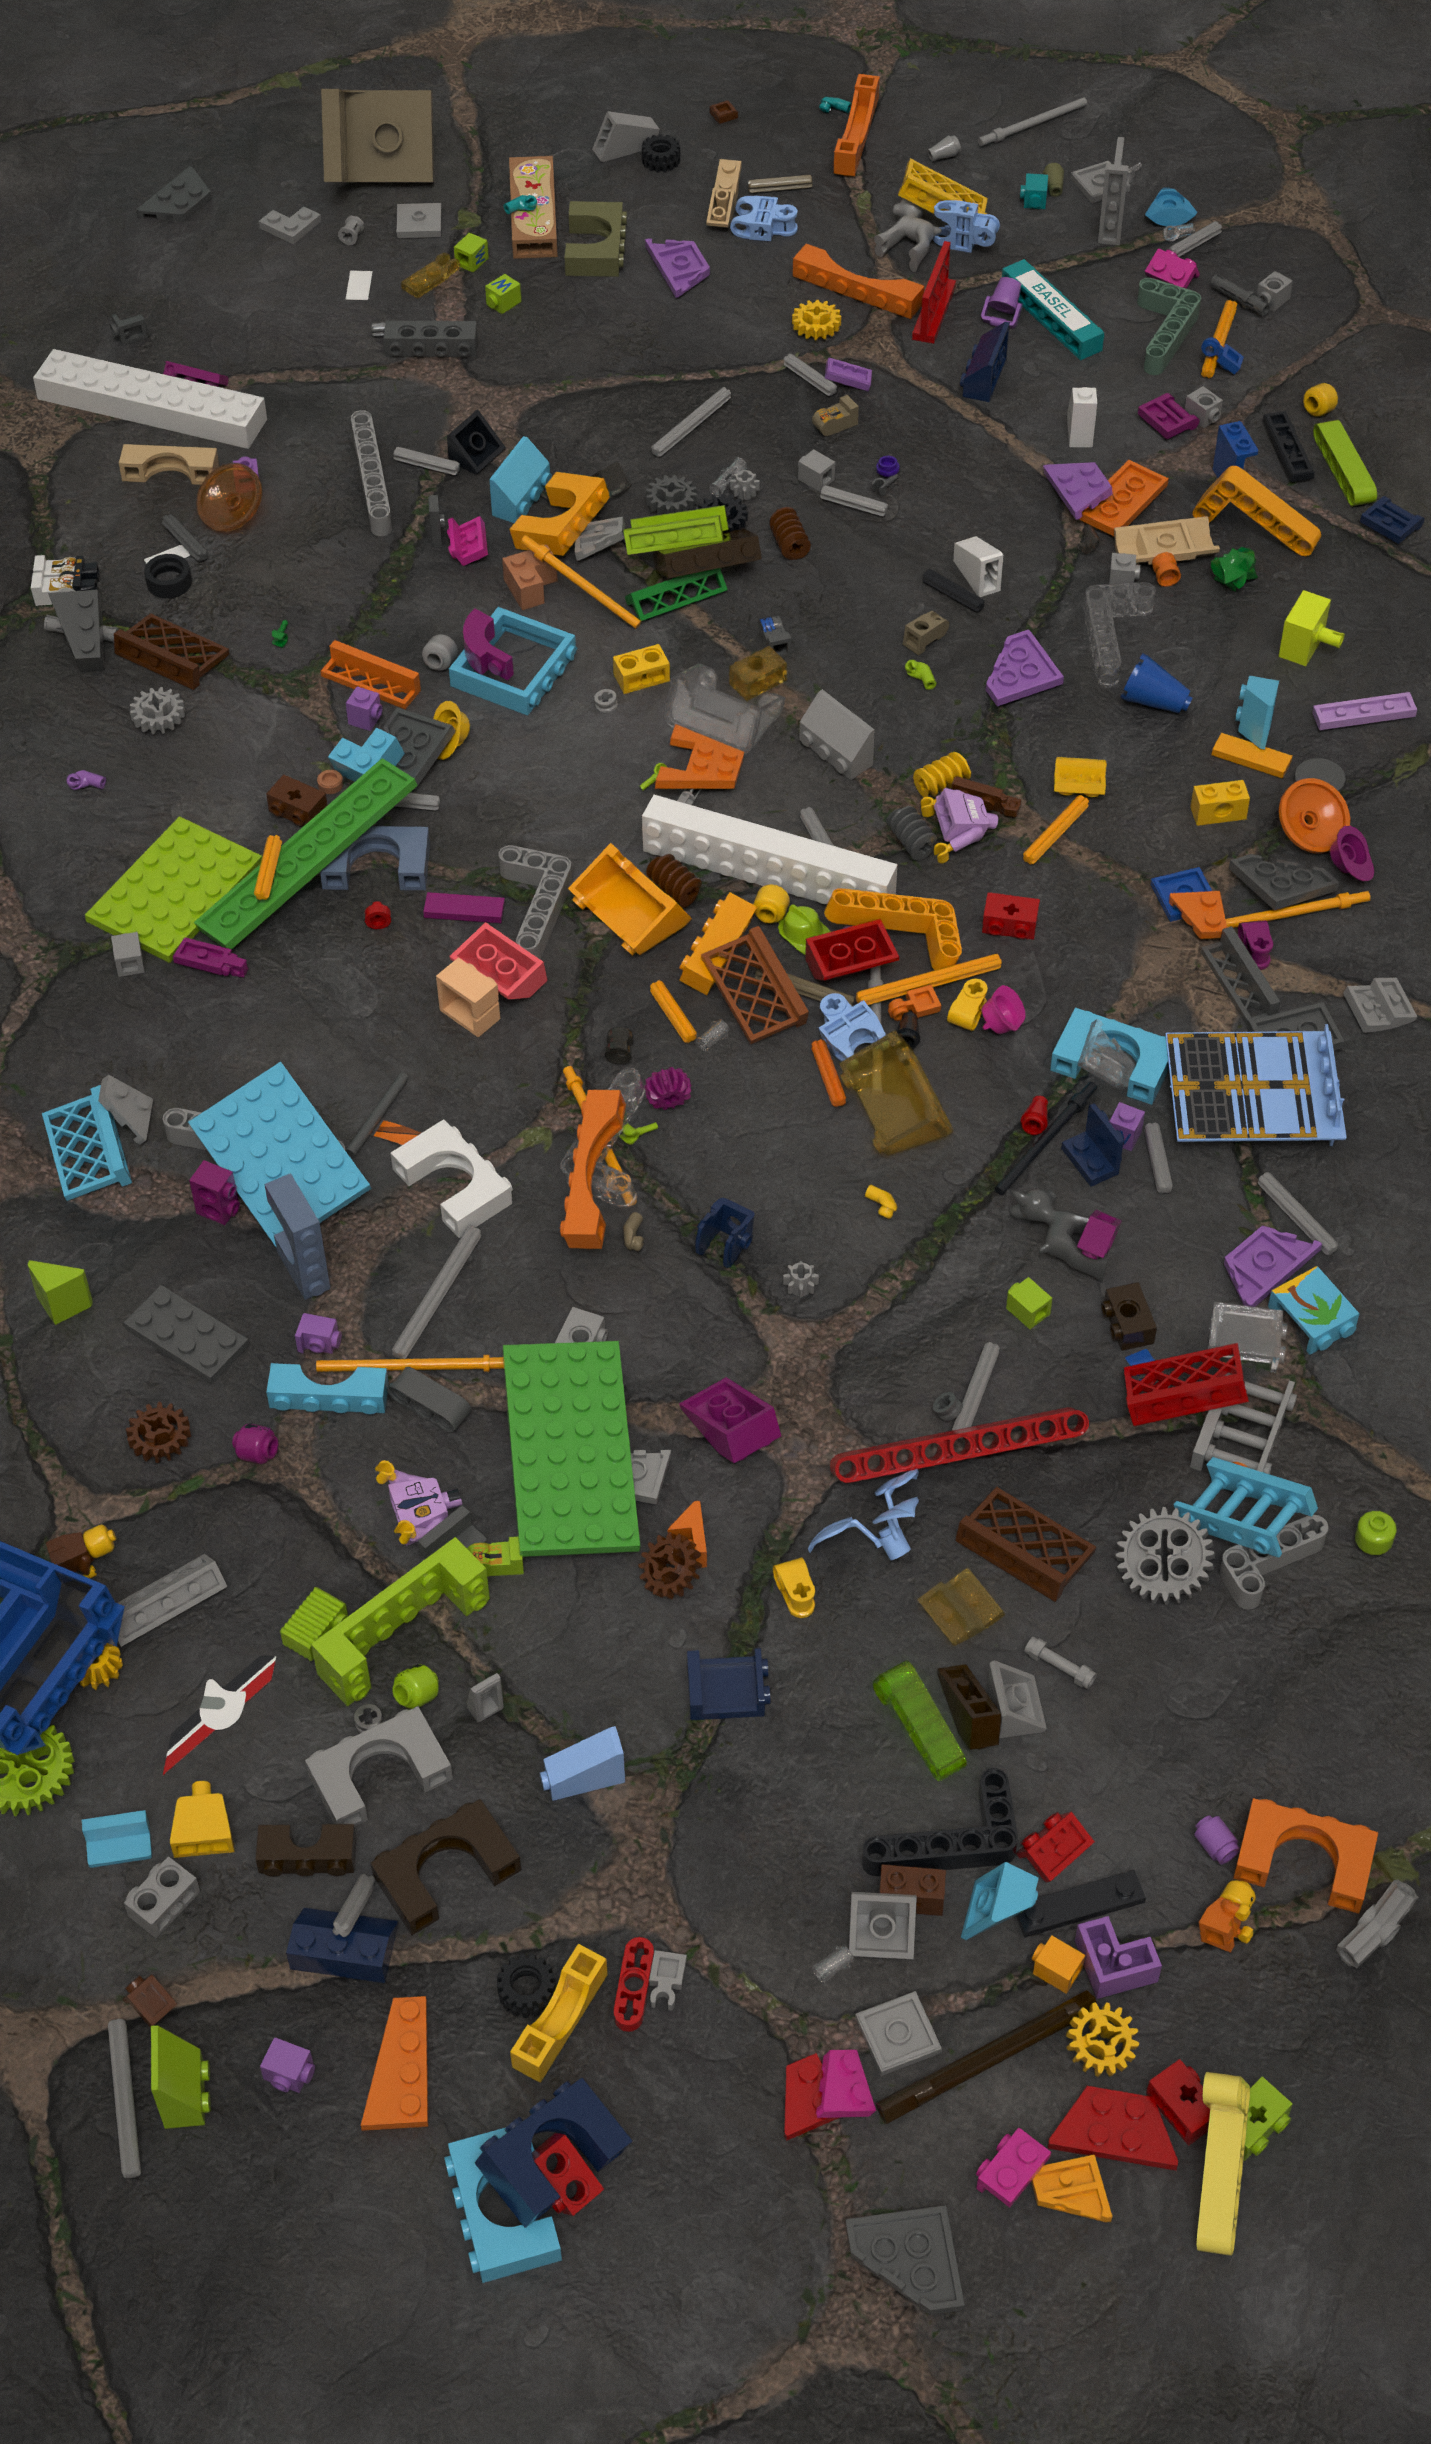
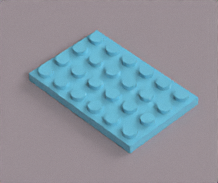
M281 1062L188 1122L216 1164L233 1172L238 1195L275 1247L274 1235L284 1231L267 1201L264 1184L291 1173L320 1223L371 1189L368 1181Z

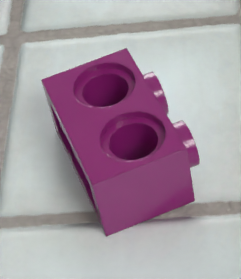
M203 1160L189 1180L196 1214L226 1225L231 1216L234 1217L240 1207L233 1172Z
M1096 1209L1090 1215L1077 1245L1078 1248L1083 1249L1082 1254L1096 1260L1098 1257L1104 1258L1111 1249L1122 1220Z

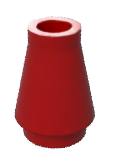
M1035 1096L1021 1117L1022 1128L1028 1134L1038 1135L1047 1128L1048 1100L1043 1096Z

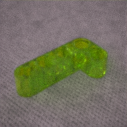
M905 1660L879 1674L872 1683L878 1699L885 1706L892 1704L933 1777L937 1781H941L965 1768L967 1761L960 1746L913 1665Z

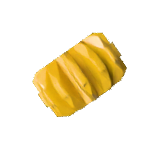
M106 1643L101 1655L93 1661L85 1677L80 1681V1685L83 1688L91 1684L92 1688L97 1690L101 1683L109 1687V1679H118V1670L122 1669L123 1666L119 1648Z

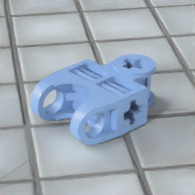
M744 196L737 201L735 207L736 212L740 216L734 217L730 225L734 235L750 240L771 241L773 235L792 236L798 230V226L795 223L797 208L789 204L778 205V197ZM748 204L751 210H744L740 205ZM735 224H743L746 226V229H737Z
M945 200L938 202L934 207V215L948 224L945 227H939L942 229V232L933 238L936 244L942 246L944 241L951 242L950 249L971 253L974 244L987 247L995 242L1000 222L993 215L978 213V204L958 200Z
M838 993L829 994L821 1000L820 1009L825 1016V1024L819 1027L821 1038L826 1042L828 1049L835 1058L847 1067L851 1068L857 1064L854 1050L860 1044L871 1043L875 1046L878 1045L880 1048L889 1044L878 1017L864 1000L853 1007L843 995Z

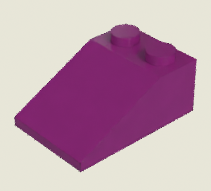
M727 1377L679 1403L681 1410L714 1449L732 1463L745 1459L751 1453L768 1446L772 1441L781 1437L774 1407Z

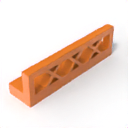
M336 640L329 646L331 659L321 670V676L352 689L360 687L379 693L380 700L406 709L421 691L418 672ZM335 666L345 669V671L339 673L332 672ZM361 675L366 677V680L355 681L351 677ZM384 684L387 688L378 690L373 688L372 685ZM400 692L407 693L404 699L398 698L394 694Z

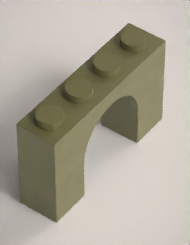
M570 201L569 233L598 234L606 237V239L592 244L566 243V276L619 277L620 267L624 268V254L621 253H625L627 211H623V202Z

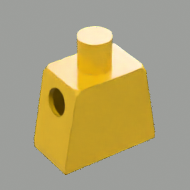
M207 1781L194 1782L192 1784V1796H184L177 1799L170 1837L174 1858L235 1852L223 1795L220 1793L211 1794V1784Z

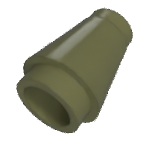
M1050 163L1045 167L1043 174L1048 175L1047 187L1050 195L1057 197L1063 192L1064 169L1058 163Z

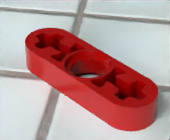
M643 1937L633 1938L626 1944L614 2005L615 2024L619 2029L627 2032L634 2031L641 2026L648 1996L654 1947L648 1939ZM638 1949H644L645 1955L641 1957L640 1968L635 1967L634 1953H637ZM631 1977H638L644 1984L640 1990L630 1991L625 1987V1982ZM628 2000L633 2001V2015L630 2020H624Z

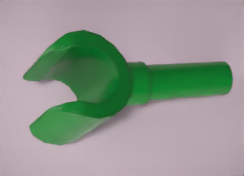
M287 620L282 621L278 630L272 631V637H274L273 645L283 648L287 644L288 634L284 633L288 625Z

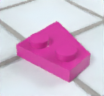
M830 2050L823 2056V2078L820 2080L819 2091L823 2094L821 2105L817 2107V2118L871 2116L876 2111L857 2050Z

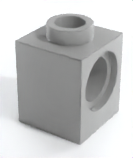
M1274 271L1258 284L1257 297L1271 304L1270 310L1274 312L1290 299L1293 280Z
M1202 386L1186 396L1185 410L1190 415L1194 414L1200 419L1199 425L1205 428L1220 419L1223 400Z
M138 932L111 936L118 977L145 973Z

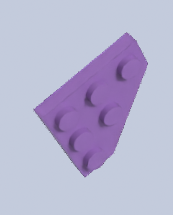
M1028 629L1006 638L1004 648L996 660L991 677L987 680L986 692L996 706H1000L1063 684L1064 676Z

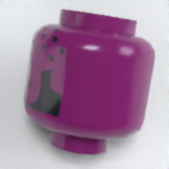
M252 1423L245 1424L237 1431L232 1441L237 1457L242 1461L255 1464H265L270 1459H273L279 1445L278 1438L271 1428Z

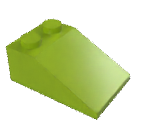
M158 2025L151 2026V2091L164 2128L205 2125V2113L211 2111L210 2093L205 2092L204 2081H210L209 2060H203L201 2050L198 2047Z

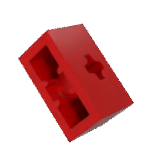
M988 892L982 933L1034 940L1040 899Z
M1179 2059L1149 2081L1146 2095L1154 2097L1159 2111L1189 2146L1208 2132L1210 2109L1203 2103V2086L1200 2084L1201 2081L1198 2074L1192 2067H1186L1181 2059Z

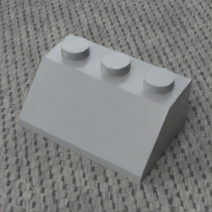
M823 689L820 690L800 721L799 740L850 780L873 766L875 730Z

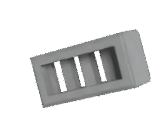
M498 1673L470 1689L466 1702L467 1709L477 1723L504 1707L501 1678Z

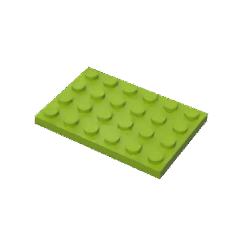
M179 816L85 914L86 922L114 936L138 932L142 950L170 963L183 938L193 939L199 932L194 922L261 864L262 856Z

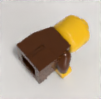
M101 1524L85 1531L84 1534L79 1532L61 1535L46 1542V1546L52 1563L73 1572L80 1571L83 1576L91 1579L97 1576L91 1562L94 1561V1558H99L112 1552L115 1548L114 1541L117 1539L112 1529L108 1530L105 1525Z

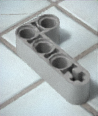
M1313 1515L1312 1517L1306 1516L1285 1525L1276 1536L1282 1551V1555L1279 1558L1269 1554H1262L1265 1557H1259L1256 1555L1261 1554L1258 1551L1239 1544L1227 1549L1222 1557L1219 1575L1236 1604L1243 1609H1255L1261 1602L1265 1587L1262 1575L1322 1550L1328 1533L1327 1521L1319 1515ZM1230 1565H1236L1239 1568H1233ZM1245 1589H1251L1254 1592H1248Z

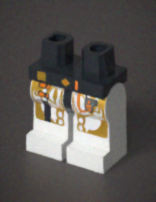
M45 555L35 556L31 591L36 606L52 605L48 593L98 590L96 579H99L100 571L97 562L85 563L84 556H76V558L67 557L63 560H46Z

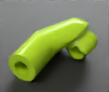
M915 660L906 662L905 670L909 676L922 680L925 688L928 690L936 686L934 676L927 664L916 662Z

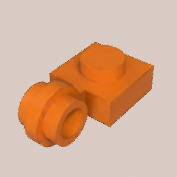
M932 985L907 991V1001L898 998L891 1001L888 1005V1013L896 1021H901L902 1015L909 1012V1010H912L919 1018L940 1012L942 1006Z

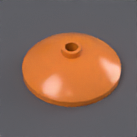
M1315 778L1299 780L1289 786L1281 797L1279 818L1282 828L1287 837L1296 846L1307 852L1317 854L1329 852L1332 843L1337 839L1339 830L1344 826H1350V813L1346 801L1336 788L1323 780Z

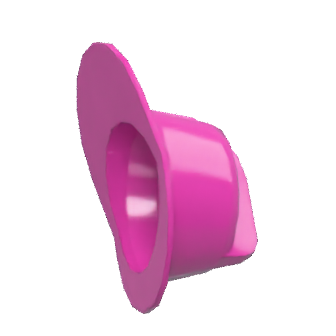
M1005 985L998 987L992 997L983 1005L982 1015L985 1023L982 1028L984 1030L991 1028L997 1034L1018 1030L1026 1016L1024 1005L1013 989Z

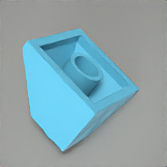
M1004 1862L975 1880L961 1938L968 1940L1031 1908L1038 1897V1891L1036 1890L1038 1877Z

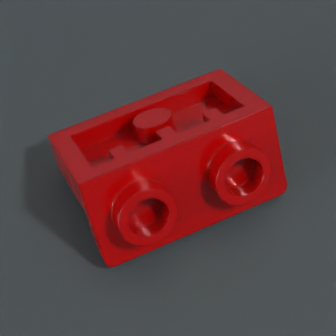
M1072 1811L1061 1815L1058 1812L1052 1814L1043 1822L1045 1826L1043 1830L1038 1834L1035 1831L1022 1840L1021 1844L1023 1847L1016 1853L1020 1859L1026 1857L1045 1883L1051 1882L1095 1842Z

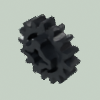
M721 494L720 497L712 495L711 500L704 498V504H698V509L725 505L729 530L722 531L723 533L746 527V521H748L746 504H742L741 499L734 500V495H730L728 498L724 494Z

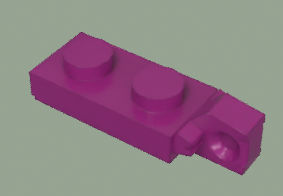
M169 361L165 362L164 375L177 378L185 376L184 379L194 382L202 379L206 380L205 384L219 387V384L228 385V376Z
M186 937L183 938L173 955L174 963L219 975L228 976L230 973L232 976L245 977L248 971L246 959L238 958V955L232 953V949Z

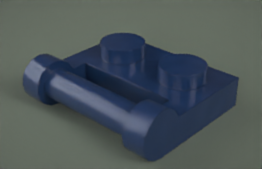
M1383 496L1361 515L1360 522L1400 544L1413 531L1419 530L1422 527L1425 518L1418 514L1413 515L1392 503L1390 498Z

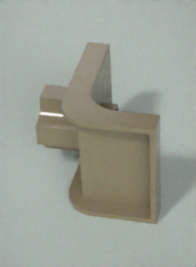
M321 89L324 182H434L433 95L431 90Z

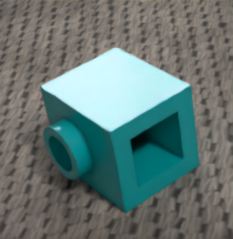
M1026 173V184L1021 185L1020 199H1024V208L1046 209L1048 175Z

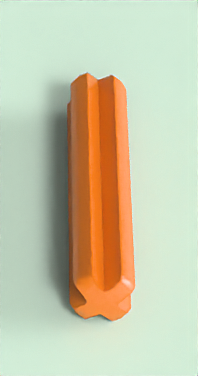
M823 1039L815 1040L812 1042L811 1049L831 1104L834 1107L843 1106L846 1104V1096L827 1044Z

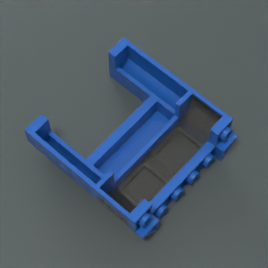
M0 1541V1597L4 1599L0 1604V1747L19 1755L46 1746L40 1735L47 1730L57 1711L65 1705L75 1686L83 1680L88 1668L103 1652L106 1643L117 1647L125 1606L114 1601L106 1585Z

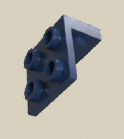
M1093 1103L1088 1108L1086 1131L1063 1141L1061 1149L1089 1186L1092 1187L1119 1174L1124 1138L1121 1132L1115 1130L1111 1125L1107 1114L1103 1110L1100 1111L1097 1105Z

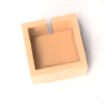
M459 957L436 975L440 1011L475 1036L480 1037L500 1020L498 985L491 977H486L477 971L472 964H467Z

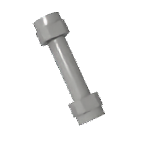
M1033 1636L1025 1647L1024 1652L1036 1661H1039L1041 1658L1074 1677V1683L1080 1687L1089 1689L1096 1679L1097 1673L1092 1671L1090 1667L1084 1664L1082 1667H1079L1048 1649L1047 1642L1040 1638L1037 1639Z

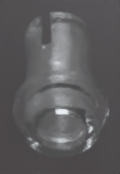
M720 1019L711 1022V1027L700 1037L696 1038V1044L699 1045L702 1042L703 1044L699 1048L704 1052H708L719 1040L728 1037V1032L730 1031L728 1025Z
M845 1945L833 1947L834 1952L811 1966L812 1971H816L814 1975L822 1984L826 1983L827 1980L842 1969L851 1968L854 1957Z

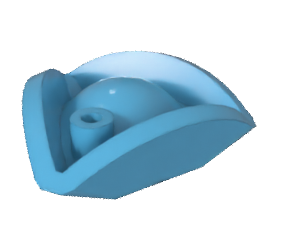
M1162 188L1145 215L1159 225L1173 227L1188 222L1197 214V211L1175 189Z

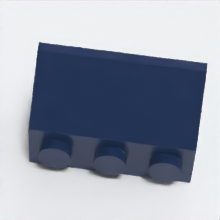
M1004 322L983 334L979 343L974 345L972 359L969 358L967 362V373H963L961 376L960 387H963V397L990 402L1007 360L1010 322Z
M303 1908L293 1923L286 1951L291 1970L380 1983L386 1982L399 1925L398 1921L359 1915L349 1935L343 1937L340 1934L335 1935L332 1931L334 1928L333 1922L339 1912Z

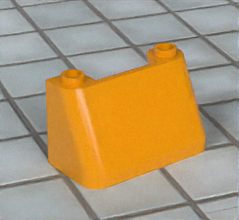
M611 843L568 888L575 895L572 901L582 910L586 907L590 909L624 941L621 946L632 956L635 953L643 954L684 928L692 920L674 899L657 887Z

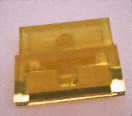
M968 1567L945 1585L941 1581L917 1599L954 1646L970 1639L1005 1616L1000 1606Z

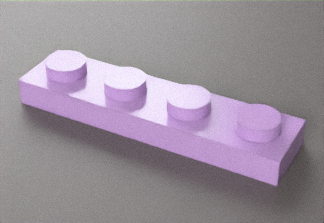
M1410 692L1314 705L1312 713L1319 730L1416 717L1417 708Z

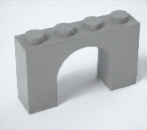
M418 1706L411 1710H403L394 1718L383 1723H375L366 1731L356 1736L345 1737L337 1745L326 1750H318L305 1759L308 1775L334 1824H354L355 1827L368 1821L366 1807L352 1782V1777L357 1767L371 1756L392 1754L405 1760L414 1772L424 1793L453 1780L451 1764Z

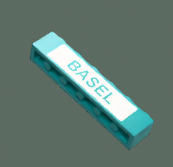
M1023 259L1002 268V277L1013 278L1021 283L1018 303H1021L1024 309L1080 361L1103 351V330L1081 312L1074 303L1068 300L1061 291L1056 289L1048 279L1044 278L1035 267Z

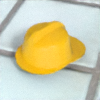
M452 701L441 703L436 709L433 718L434 720L452 725L456 730L438 756V760L450 757L456 747L464 742L470 731L468 717Z

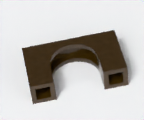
M746 529L723 533V541L653 551L656 572L667 578H673L761 560L758 535Z
M481 1799L474 1803L462 1805L455 1814L446 1819L436 1820L429 1829L419 1835L414 1834L407 1837L400 1846L391 1851H383L371 1862L373 1877L411 1936L439 1920L437 1905L419 1879L422 1866L432 1855L450 1849L470 1854L479 1863L494 1887L521 1871L520 1856Z

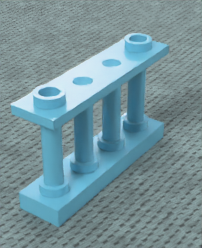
M1212 1457L1207 1463L1212 1482L1193 1505L1179 1501L1174 1503V1508H1178L1181 1518L1189 1512L1191 1516L1190 1523L1197 1519L1200 1520L1201 1526L1199 1530L1207 1528L1208 1534L1254 1549L1261 1554H1269L1278 1558L1282 1555V1551L1276 1536L1294 1513H1302L1312 1517L1318 1509L1311 1487ZM1221 1489L1234 1492L1217 1514L1205 1510ZM1245 1497L1258 1499L1242 1521L1229 1518ZM1270 1505L1283 1507L1266 1530L1254 1526Z

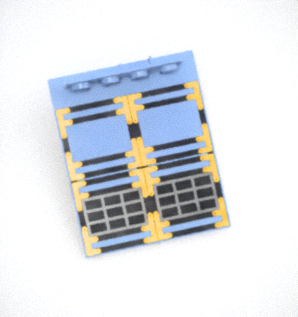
M1325 1024L1324 1031L1182 1032L1165 1034L1178 1142L1329 1140V1145L1333 1146L1335 1140H1346L1342 1104L1345 1099L1340 1097V1081L1337 1077L1332 1036L1328 1024Z

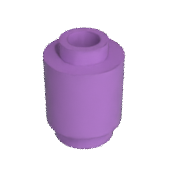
M1209 1815L1197 1823V1830L1194 1836L1212 1860H1217L1222 1865L1231 1861L1240 1852V1848L1237 1845L1238 1840L1219 1816L1212 1818Z

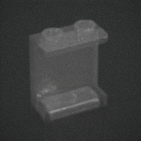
M1214 1302L1208 1349L1238 1343L1242 1360L1271 1363L1270 1372L1276 1373L1278 1363H1284L1286 1346H1281V1339H1286L1288 1323L1282 1322V1310ZM1233 1354V1355H1229V1356H1224V1357H1226V1358H1232V1357L1234 1356V1354Z

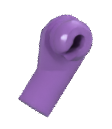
M81 770L68 775L66 782L74 790L90 785L103 789L106 784V777Z

